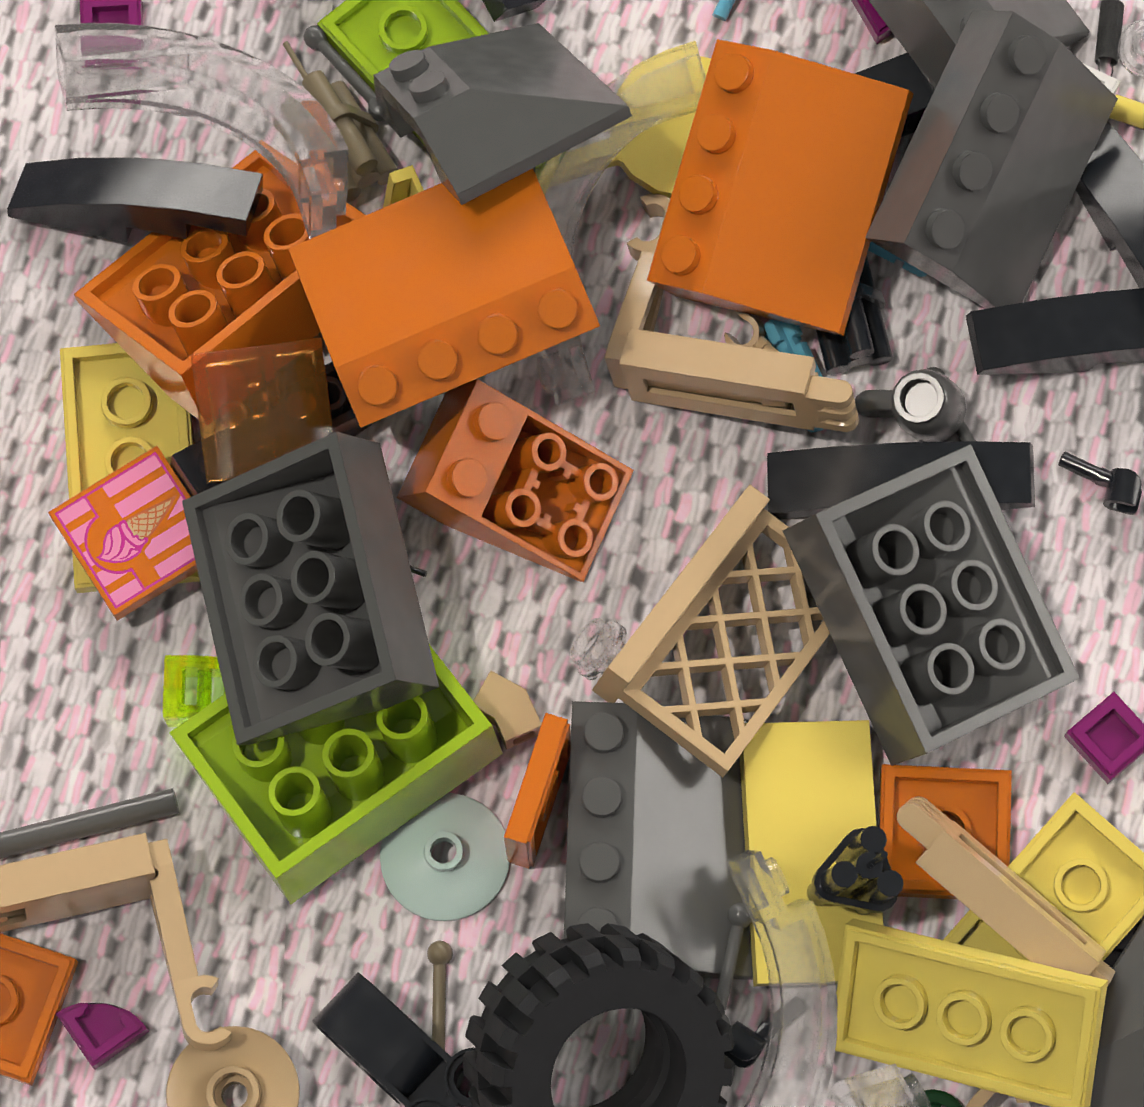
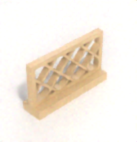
M750 484L610 663L592 689V691L607 702L615 703L619 698L722 778L830 634L818 607L809 608L803 581L805 578L783 533V530L789 527L764 509L770 499ZM761 533L783 548L787 567L757 568L753 543ZM742 559L744 570L732 571ZM790 580L796 609L766 611L760 582ZM747 583L753 612L723 614L718 591L719 587L727 584ZM708 603L710 615L698 616ZM823 620L814 632L812 621ZM798 622L803 642L802 650L800 652L775 654L769 624ZM756 625L761 655L731 657L726 627ZM712 628L718 658L688 661L683 634L686 630ZM673 650L675 662L662 663L670 651ZM777 666H789L780 678ZM764 668L769 690L767 697L740 700L734 670ZM721 671L727 701L696 704L690 674ZM677 675L683 705L663 707L641 689L650 677ZM755 712L745 725L743 713ZM729 714L734 741L725 753L702 737L699 722L700 716ZM679 718H686L687 725Z

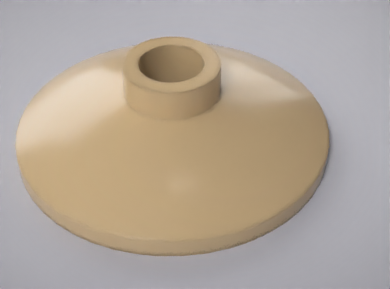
M223 1027L232 1032L231 1040L224 1047L215 1051H201L188 1044L176 1058L167 1081V1107H228L224 1104L223 1095L225 1090L234 1084H240L247 1089V1100L241 1107H298L299 1079L291 1058L273 1038L261 1031L247 1027Z

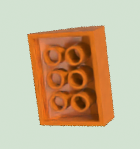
M717 39L647 281L679 298L843 336L871 242L865 237L883 201L914 93L909 89L775 50Z
M262 145L233 167V169L263 174V191L247 236L195 225L191 226L187 239L151 232L74 293L78 303L172 400L205 425H208L321 332L288 248L365 216L364 213Z
M533 168L463 205L440 183L288 248L360 428L600 327Z

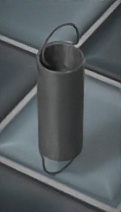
M1120 0L1101 1L1094 62L1098 65L1100 71V57H1111L1110 66L1112 74L1113 66L1118 64L1124 14V3Z

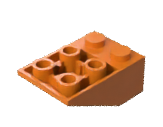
M476 379L445 393L396 498L448 527L577 581L584 582L634 470L486 383Z

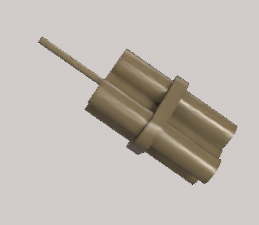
M288 41L284 42V48L303 77L302 85L306 90L304 99L292 102L287 107L286 113L305 143L303 153L309 163L319 166L334 193L347 203L355 200L361 194V188L369 187L376 181L379 185H386L389 173L398 170L377 136L379 126L373 116L361 110L344 81H336L330 84L321 70L307 74Z

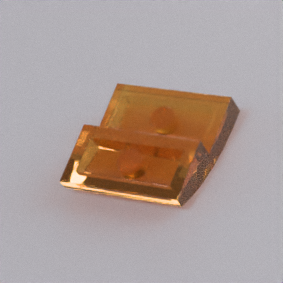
M322 337L190 354L207 483L230 480L333 433Z

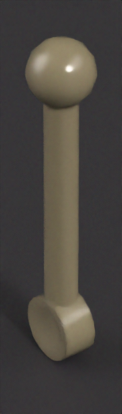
M439 940L433 942L428 947L427 957L430 963L433 964L432 1039L445 1051L446 964L451 961L453 951L447 942Z

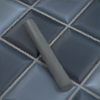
M171 788L0 832V859L178 814L179 808L174 789Z

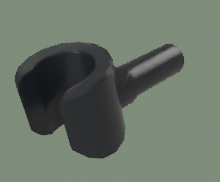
M1066 451L1062 454L1058 463L1059 466L1094 482L1096 485L1107 487L1103 505L1106 508L1129 515L1137 512L1142 494V483L1136 472L1126 468H1115L1110 471L1103 467H1097Z
M792 996L766 1020L762 1021L755 1032L739 1021H736L732 1026L734 1047L731 1051L724 1052V1054L740 1068L751 1067L767 1042L774 1037V1034L804 1008L801 1000L796 996Z

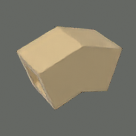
M490 671L473 701L489 722L496 726L506 750L537 737L542 723L526 689Z

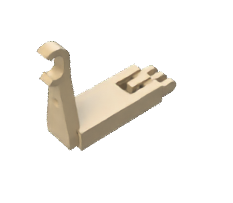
M647 194L640 197L643 208L650 218L660 216L665 219L670 198L661 194ZM661 229L659 235L654 240L642 241L636 237L627 242L630 255L638 262L604 357L614 387L628 389L632 401L807 430H814V427L850 432L857 427L859 417L851 385L844 380L819 376L818 372H815L816 363L814 357L654 332L664 290L647 281Z
M920 796L911 798L899 808L897 812L899 825L927 848L915 863L1030 962L1108 980V984L1111 982L1116 971L1102 960L1106 950L954 820H950L931 802ZM979 1088L966 1107H983L996 1092ZM1015 1098L1017 1103H1030V1101Z
M146 833L0 865V933L150 899L184 1038L192 1047L201 1051H215L229 1043L232 1032L220 1026L213 1032H204L196 1025L191 1003L199 995L212 996L218 987L219 978L210 975L198 976L167 839L148 843Z

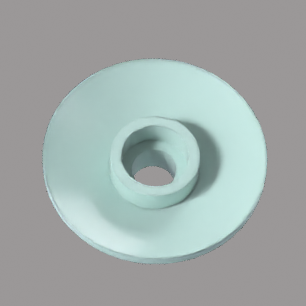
M447 793L382 840L380 850L381 871L390 893L408 911L422 918L434 921L460 920L481 911L497 896L509 870L510 862L507 861L504 841L505 831L501 823L487 807L475 799L460 794ZM440 842H449L456 848L455 857L448 863H439L431 856L434 846Z

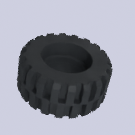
M589 923L569 926L566 929L567 938L562 940L552 932L533 940L532 945L535 949L533 953L523 958L516 952L501 965L508 973L497 986L488 981L478 998L485 1005L482 1016L473 1015L469 1019L465 1037L475 1046V1050L466 1051L463 1055L464 1076L473 1084L468 1092L473 1107H555L551 1094V1078L555 1061L564 1043L586 1021L601 1013L616 1009L641 1010L645 1023L643 1053L636 1070L627 1083L608 1099L589 1107H726L727 1101L720 1094L722 1086H731L733 1083L735 1063L724 1054V1052L731 1051L734 1047L731 1025L721 1018L723 1017L724 1006L716 992L704 984V978L655 939L644 933L635 935L626 926L607 923L601 927L599 932Z

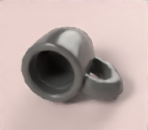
M928 369L911 371L898 381L893 390H865L855 398L856 410L860 415L880 418L894 417L901 429L917 441L941 442L953 436L963 424L966 413L965 397L959 387L942 373Z

